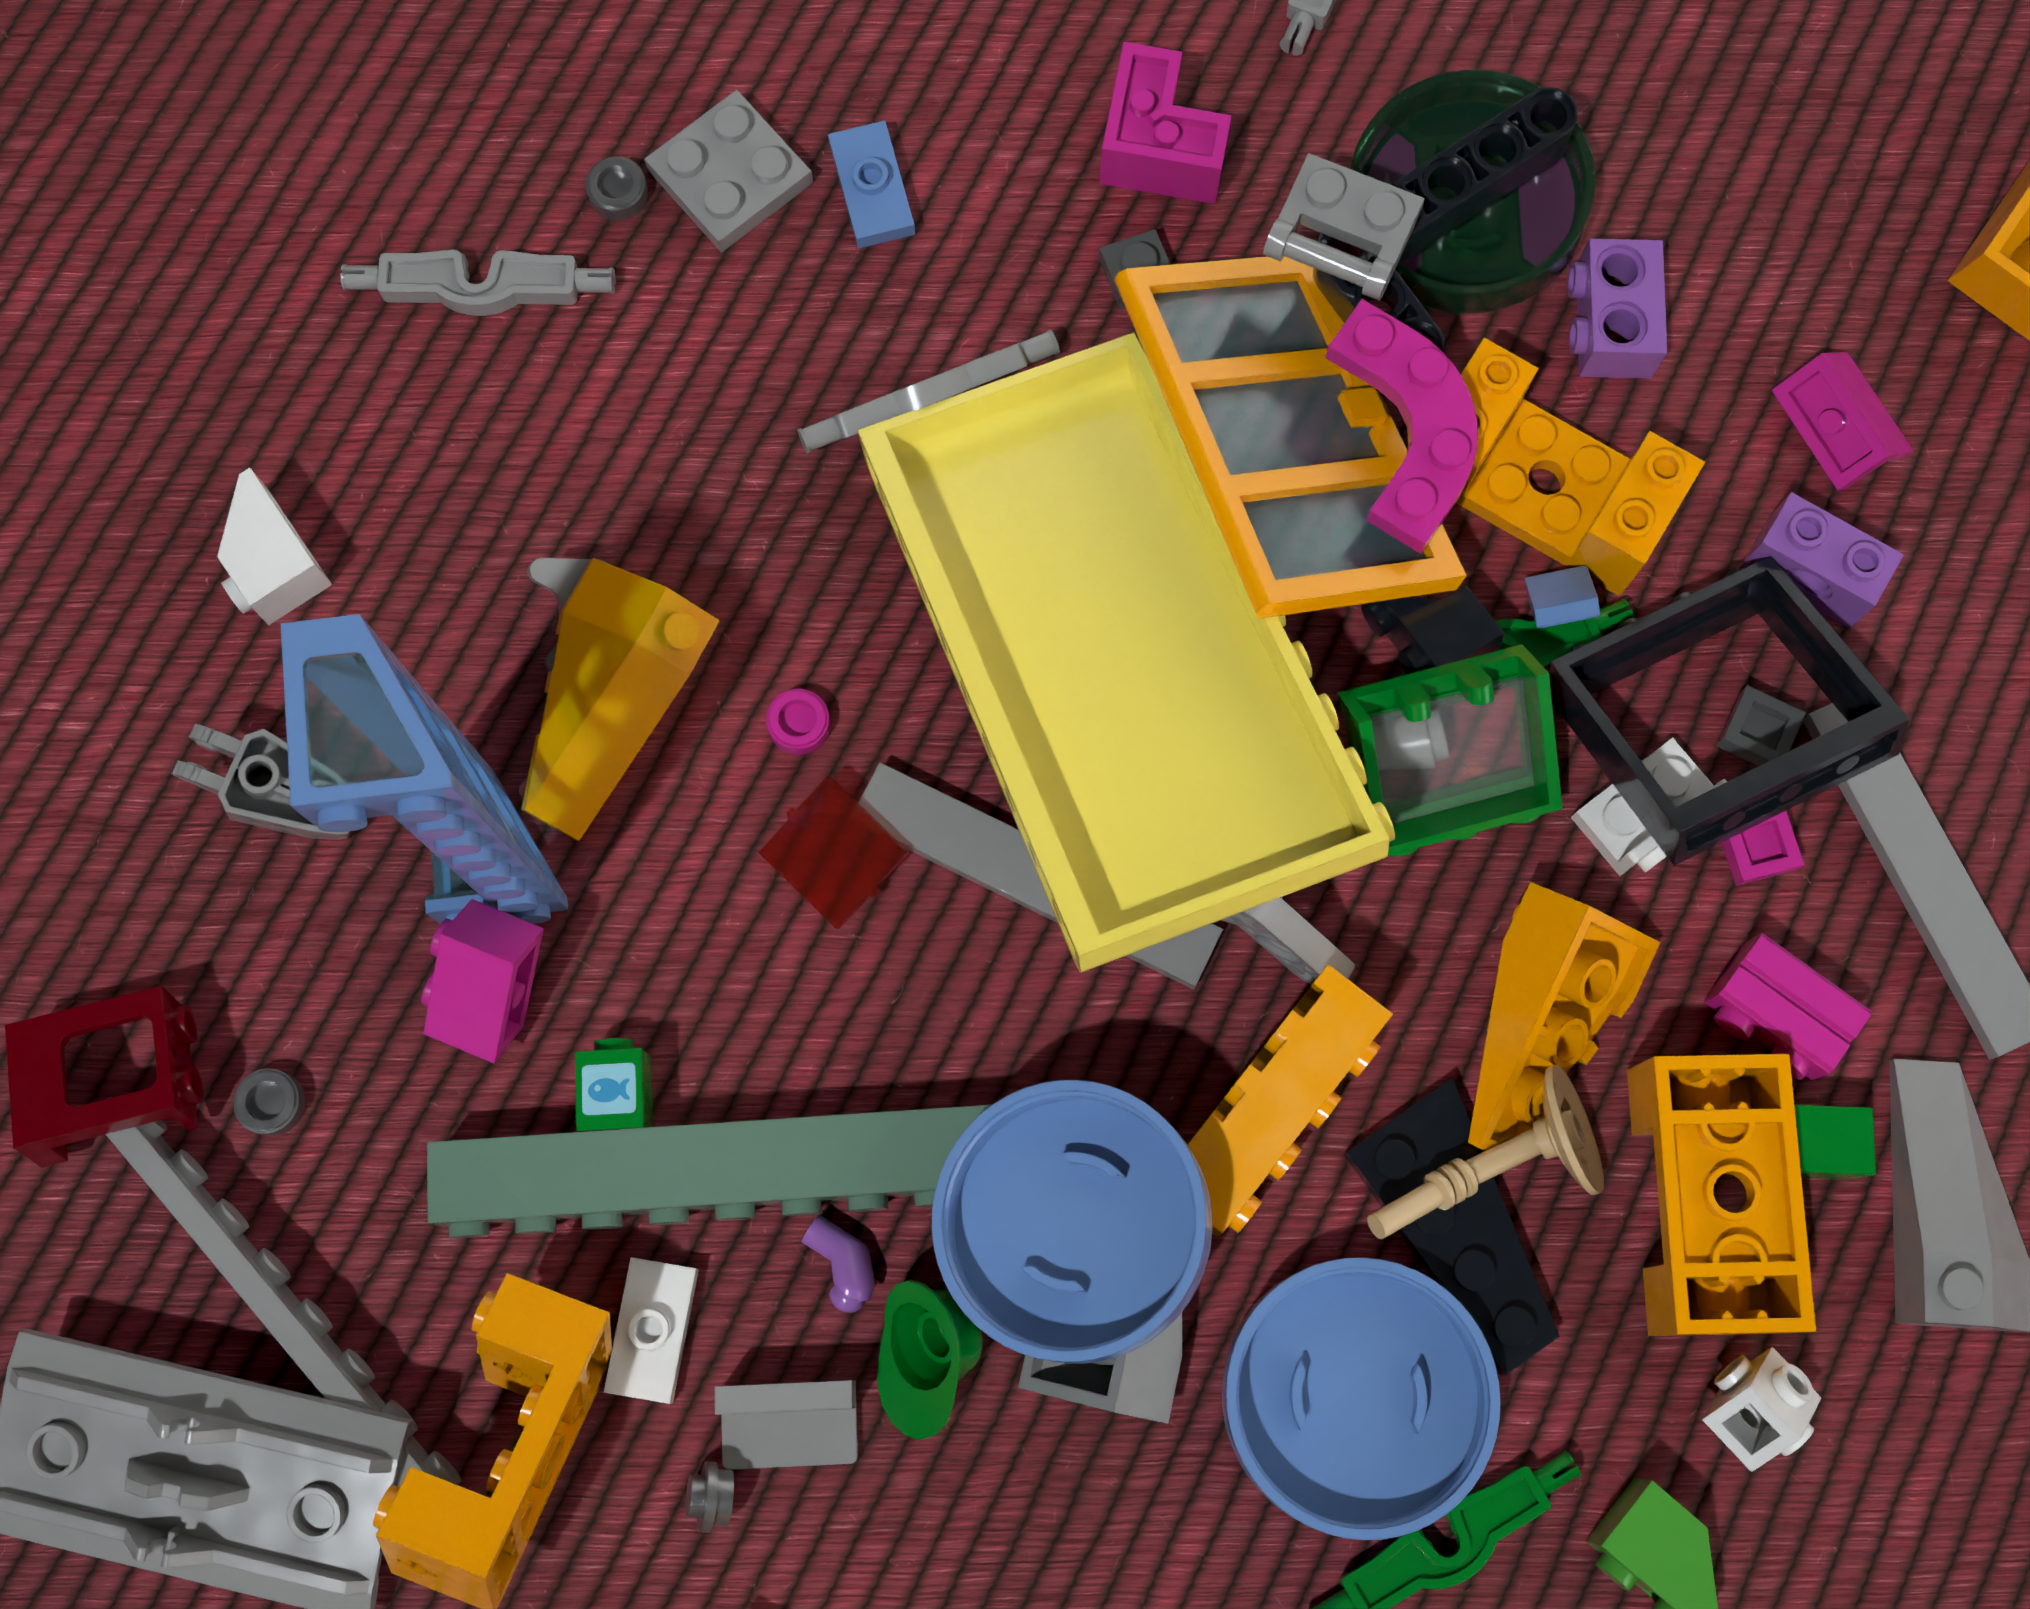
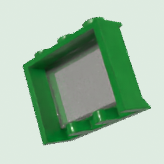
M1522 644L1337 693L1345 717L1349 747H1353L1357 751L1365 769L1367 783L1363 787L1372 804L1381 802L1384 805L1393 824L1395 839L1389 842L1388 856H1406L1414 853L1420 847L1450 839H1469L1476 836L1480 831L1509 823H1529L1536 820L1540 815L1563 809L1549 672Z

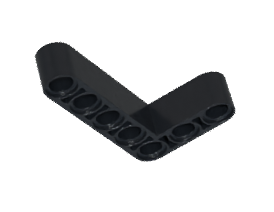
M1543 87L1533 91L1392 183V186L1425 198L1420 215L1396 267L1557 162L1565 153L1578 117L1577 106L1573 98L1564 90L1555 87ZM1545 121L1552 124L1557 131L1545 133L1535 128L1532 123ZM1487 154H1495L1506 160L1507 164L1492 166L1487 164L1481 157ZM1436 187H1446L1456 193L1457 197L1451 200H1442L1435 197L1430 190ZM1320 233L1317 240L1320 243L1374 263L1378 256L1323 233ZM1313 268V279L1318 289L1344 323L1361 299L1367 302L1376 300L1363 295V287ZM1394 270L1380 301L1386 302L1391 307L1392 312L1388 313L1390 316L1429 339L1444 353L1445 342L1440 328L1398 272Z

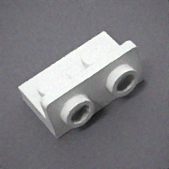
M1671 738L1642 761L1676 807L1727 782L1725 779H1722L1714 786L1674 738ZM1613 784L1571 817L1619 876L1635 864H1638L1646 873L1666 857Z

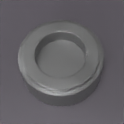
M624 157L605 158L596 163L587 175L586 192L593 209L606 219L615 221L629 219L637 215L647 202L648 187L641 168L630 159Z
M276 1069L257 1070L245 1077L237 1087L233 1099L234 1113L240 1124L251 1132L264 1136L282 1135L290 1131L300 1121L305 1110V1094L300 1083L291 1075Z

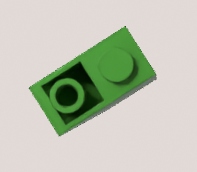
M1634 1478L1586 1539V1542L1601 1554L1595 1565L1627 1592H1630L1633 1586L1637 1585L1656 1602L1651 1609H1718L1708 1528L1653 1480Z

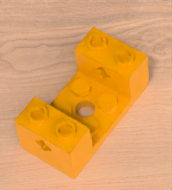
M1483 338L1461 374L1474 404L1478 439L1472 470L1456 503L1568 568L1587 565L1594 583L1620 597L1647 562L1704 466L1705 461L1651 431L1648 432L1634 455L1629 459L1523 399L1539 368L1492 341ZM1537 469L1552 472L1559 481L1560 491L1551 495L1537 492L1529 482V473Z
M1790 1055L1654 1056L1628 1069L1627 1080L1632 1135H1653L1664 1260V1265L1643 1268L1648 1336L1816 1332ZM1722 1174H1730L1737 1177L1745 1187L1746 1202L1737 1213H1731L1722 1209L1715 1200L1713 1193L1714 1184Z
M508 1273L497 1294L488 1291L484 1295L472 1322V1331L477 1333V1354L481 1358L485 1381L526 1396L518 1418V1425L524 1427L513 1452L507 1449L501 1451L490 1472L486 1490L493 1493L492 1497H486L410 1467L400 1487L392 1484L386 1490L373 1520V1526L379 1529L376 1534L377 1540L392 1574L480 1609L498 1608L606 1375L612 1353L610 1312Z

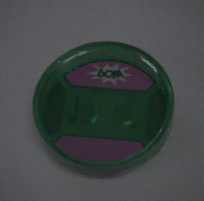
M1489 70L1453 71L1419 81L1391 98L1370 120L1357 143L1350 169L1391 185L1541 87L1511 74ZM1577 120L1565 153L1557 162L1395 268L1422 306L1437 311L1457 314L1492 312L1508 308L1536 295L1562 273L1574 257L1584 237L1595 191V168L1592 152ZM1545 121L1532 123L1535 128L1545 133L1557 131L1552 124ZM1487 154L1481 157L1487 164L1492 166L1507 164L1506 160L1495 154ZM1436 187L1430 190L1435 197L1442 200H1451L1457 197L1456 193L1446 187Z

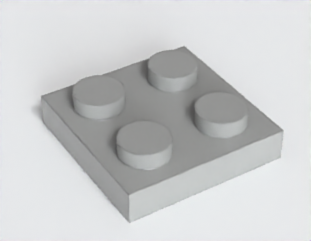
M735 90L644 159L649 173L721 253L813 184L812 171L738 90Z

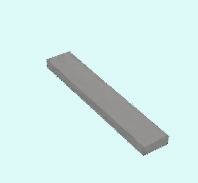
M1833 703L1809 713L1803 718V722L1812 739L1848 723ZM1900 752L1899 755L1838 784L1988 1059L1997 1058L2029 1043L2030 985Z
M879 763L851 816L852 823L1058 923L1018 829ZM1211 923L1129 954L1126 957L1194 990L1223 929Z

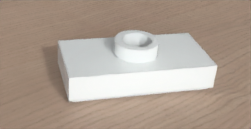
M630 1258L604 1393L673 1404L699 1269Z

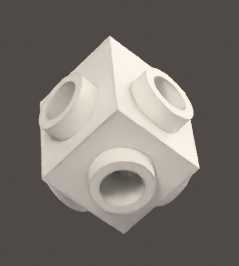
M1773 1347L1751 1362L1744 1355L1736 1358L1714 1380V1383L1720 1389L1702 1420L1751 1472L1780 1453L1783 1456L1792 1454L1813 1434L1814 1428L1809 1422L1821 1397L1814 1391L1807 1376L1798 1367L1789 1364Z

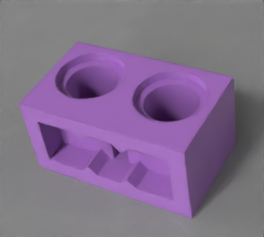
M1590 238L1579 260L1571 262L1567 279L1568 297L1577 298V317H1573L1569 330V350L1571 354H1578L1579 377L1651 379L1667 355L1663 240ZM1603 275L1618 278L1624 287L1611 285L1604 279ZM1610 330L1621 334L1627 343L1612 341L1604 331Z

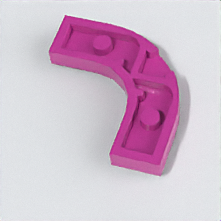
M1361 299L1328 346L1325 358L1378 389L1397 406L1407 426L1408 452L1406 457L1370 509L1366 521L1421 554L1455 505L1472 470L1478 439L1475 408L1462 376L1450 359L1435 344L1414 329Z

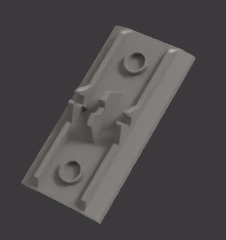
M25 1328L19 1331L7 1367L0 1404V1534L304 1609H375L379 1585L378 1575L383 1552L376 1537L379 1529L373 1526V1520L386 1490L392 1484L396 1485L413 1419Z

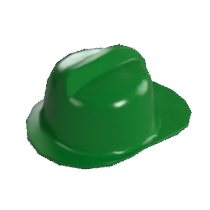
M907 1280L896 1284L887 1296L884 1330L878 1358L877 1386L882 1406L891 1423L905 1436L918 1440L936 1436L947 1424L954 1405L957 1383L972 1370L982 1353V1330L964 1314L949 1290H931L923 1283Z

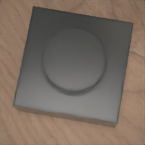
M1156 229L1099 248V261L1120 310L1126 308L1114 281L1115 276L1120 271L1127 268L1171 265ZM1171 292L1155 293L1152 295L1154 298H1157Z
M1747 685L1740 692L1716 746L1748 762L1761 766L1789 752L1806 712Z

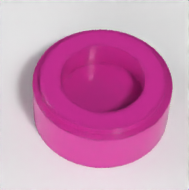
M791 689L781 693L772 701L766 715V724L771 739L777 747L789 754L804 755L817 750L824 744L830 733L831 720L827 706L817 694L809 690Z

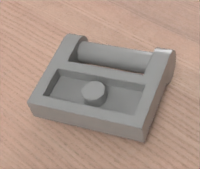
M1308 153L1282 211L1270 230L1263 255L1280 262L1284 256L1361 286L1363 287V295L1380 301L1420 215L1425 198ZM1300 224L1378 256L1374 263H1371L1300 235L1296 231Z

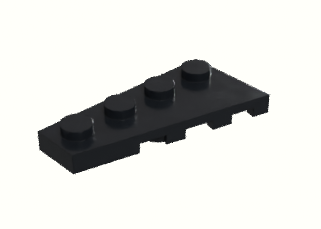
M1451 1078L1344 1153V1156L1382 1208L1423 1185L1426 1174L1436 1171L1437 1168L1445 1164L1447 1165L1449 1161L1456 1158L1466 1161L1482 1153L1483 1150L1468 1143L1471 1121L1454 1080ZM1494 1177L1478 1184L1476 1194L1466 1197L1464 1201L1454 1204L1452 1208L1445 1211L1436 1208L1398 1230L1431 1278L1449 1291L1473 1317L1484 1335L1500 1375L1509 1374L1560 1337Z

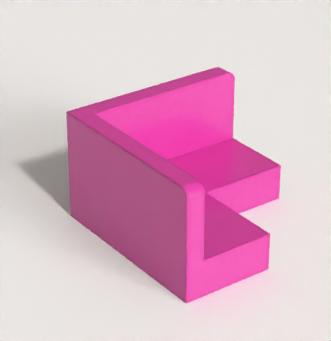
M1123 42L1102 145L1099 184L1211 204L1216 202L1232 115L1173 105L1183 52Z

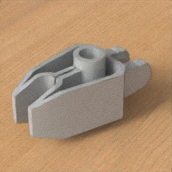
M194 725L189 738L204 749L212 752L217 751L234 758L226 777H222L196 763L178 760L172 775L217 794L229 820L312 839L340 840L349 838L351 831H322L318 829V824L313 825L290 806L288 751L285 741L265 729L246 734L241 741L206 726ZM308 756L309 780L313 786L326 787L348 784L336 772Z

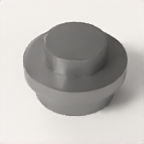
M705 1461L701 1475L689 1476L685 1513L686 1517L697 1518L698 1532L710 1533L713 1526L727 1527L729 1525L734 1496L733 1471L718 1469L716 1462Z

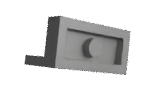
M856 1380L714 1387L715 1415H721L722 1465L725 1469L852 1464L857 1461Z

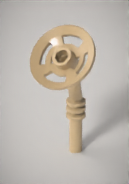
M1553 1065L1546 1069L1543 1084L1545 1118L1534 1121L1533 1129L1466 1161L1456 1158L1449 1161L1447 1165L1445 1164L1437 1168L1436 1171L1426 1174L1423 1185L1368 1215L1367 1222L1372 1233L1377 1238L1384 1239L1436 1208L1444 1211L1448 1210L1454 1204L1464 1201L1466 1197L1476 1194L1478 1184L1541 1154L1547 1160L1559 1156L1571 1176L1590 1195L1602 1193L1604 1190V1175L1596 1140L1581 1100L1565 1071L1559 1065Z

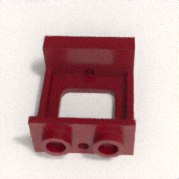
M163 986L5 1025L13 1148L41 1168L67 1162V1144L120 1130L172 1117L188 1130L198 1128L196 1104L203 1102L204 1090L197 1068L192 1065L190 1044L197 1041V1026L190 1007L180 1004ZM142 1019L151 1020L157 1078L154 1084L144 1090L81 1106H70L64 1055L66 1043L78 1035Z

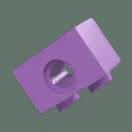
M1791 492L1767 519L1740 568L1744 569L1771 556L1819 613L1850 629L1876 606L1904 554Z

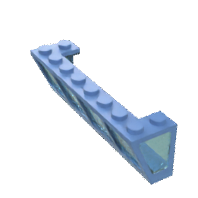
M360 614L281 623L290 806L313 825L318 824V829L327 832L360 830L367 826V818L392 815L431 850L434 895L425 896L426 914L439 924L446 918L453 920L471 899L532 924L549 921L551 919L550 912L568 910L566 894L494 770Z

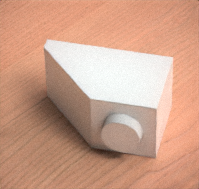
M251 468L240 473L217 555L230 575L221 584L243 614L253 609L270 625L330 587L332 583L269 489Z

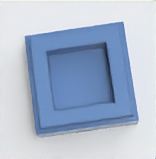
M1587 565L1524 578L1527 598L1537 628L1600 616L1598 596Z

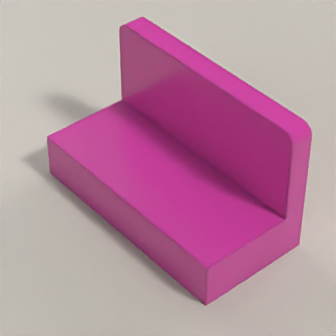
M1847 352L1821 353L1772 389V392L1837 491L1849 488L1885 462L1903 459L1913 452L1912 447Z

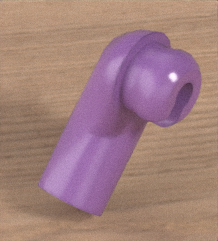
M818 1215L805 1233L802 1243L831 1261L835 1286L830 1290L829 1297L834 1307L846 1313L857 1312L862 1308L864 1301L871 1298L875 1287L869 1249L862 1241L823 1216Z

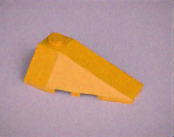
M590 559L559 614L556 634L559 637L552 671L548 672L544 691L547 693L540 733L535 737L521 810L573 840L580 841L690 676L720 620L666 586L598 559Z
M1529 883L1522 901L1513 913L1512 922L1502 943L1468 1143L1487 1151L1533 1129L1534 1121L1545 1118L1543 1084L1546 1069L1553 1065H1559L1567 1074L1577 1061L1584 1065L1589 1063L1599 1049L1592 1039L1611 1014L1622 1018L1633 1003L1661 942L1589 905L1535 883Z

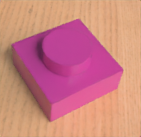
M1786 811L1721 842L1736 886L1797 871L1805 865Z

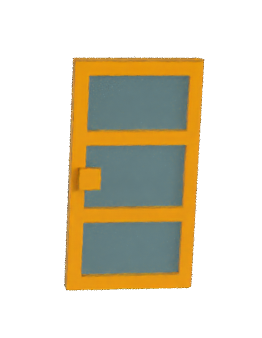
M1267 256L1127 268L1115 276V284L1258 618L1297 614L1458 589L1467 575L1442 524L1423 552L1419 554L1366 521L1370 509L1403 463L1408 451L1380 391L1325 358L1328 346L1342 328L1344 322L1318 289L1313 279V267L1285 256L1281 262Z

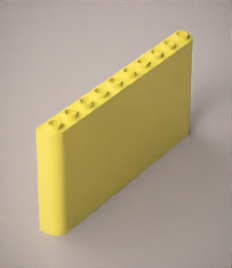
M1134 332L952 396L919 410L910 411L858 430L863 454L875 488L1066 944L1080 973L1388 856L1389 842L1395 839L1390 816L1381 802L1371 803L1363 787L1367 783V778L1362 761L1353 747L1344 749L1336 733L1339 730V721L1335 708L1326 693L1316 694L1309 680L1312 677L1309 657L1300 641L1290 642L1283 628L1286 626L1285 615L1269 618H1258L1149 361Z

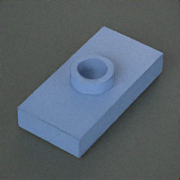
M886 121L828 134L831 153L857 248L915 235L914 221Z

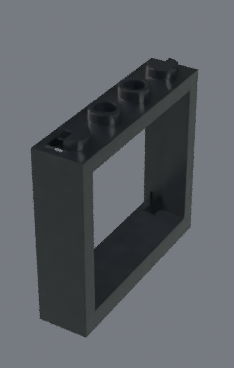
M1771 556L1740 571L1734 568L1726 573L1721 580L1697 592H1684L1673 598L1665 607L1643 618L1628 619L1620 623L1611 633L1587 645L1578 644L1572 646L1570 653L1551 661L1550 664L1552 703L1673 866L1899 755L1910 720ZM1759 614L1848 723L1676 807L1591 694Z

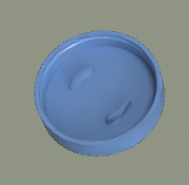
M1081 1080L1045 1082L1021 1089L994 1103L981 1113L956 1141L944 1163L935 1189L932 1207L933 1246L943 1280L953 1299L964 1314L989 1337L1016 1352L1042 1360L1076 1364L1101 1362L1130 1353L1152 1341L1179 1317L1192 1299L1200 1284L1210 1254L1212 1240L1210 1195L1205 1177L1190 1147L1180 1134L1145 1102L1115 1087L1096 1082Z
M1344 1258L1327 1261L1303 1269L1285 1278L1266 1292L1249 1310L1232 1339L1223 1371L1222 1410L1226 1431L1238 1462L1251 1482L1273 1505L1297 1521L1326 1534L1356 1540H1382L1400 1537L1436 1522L1456 1507L1475 1486L1491 1457L1497 1438L1501 1403L1499 1380L1490 1348L1482 1331L1470 1313L1449 1291L1424 1274L1401 1264L1381 1259Z

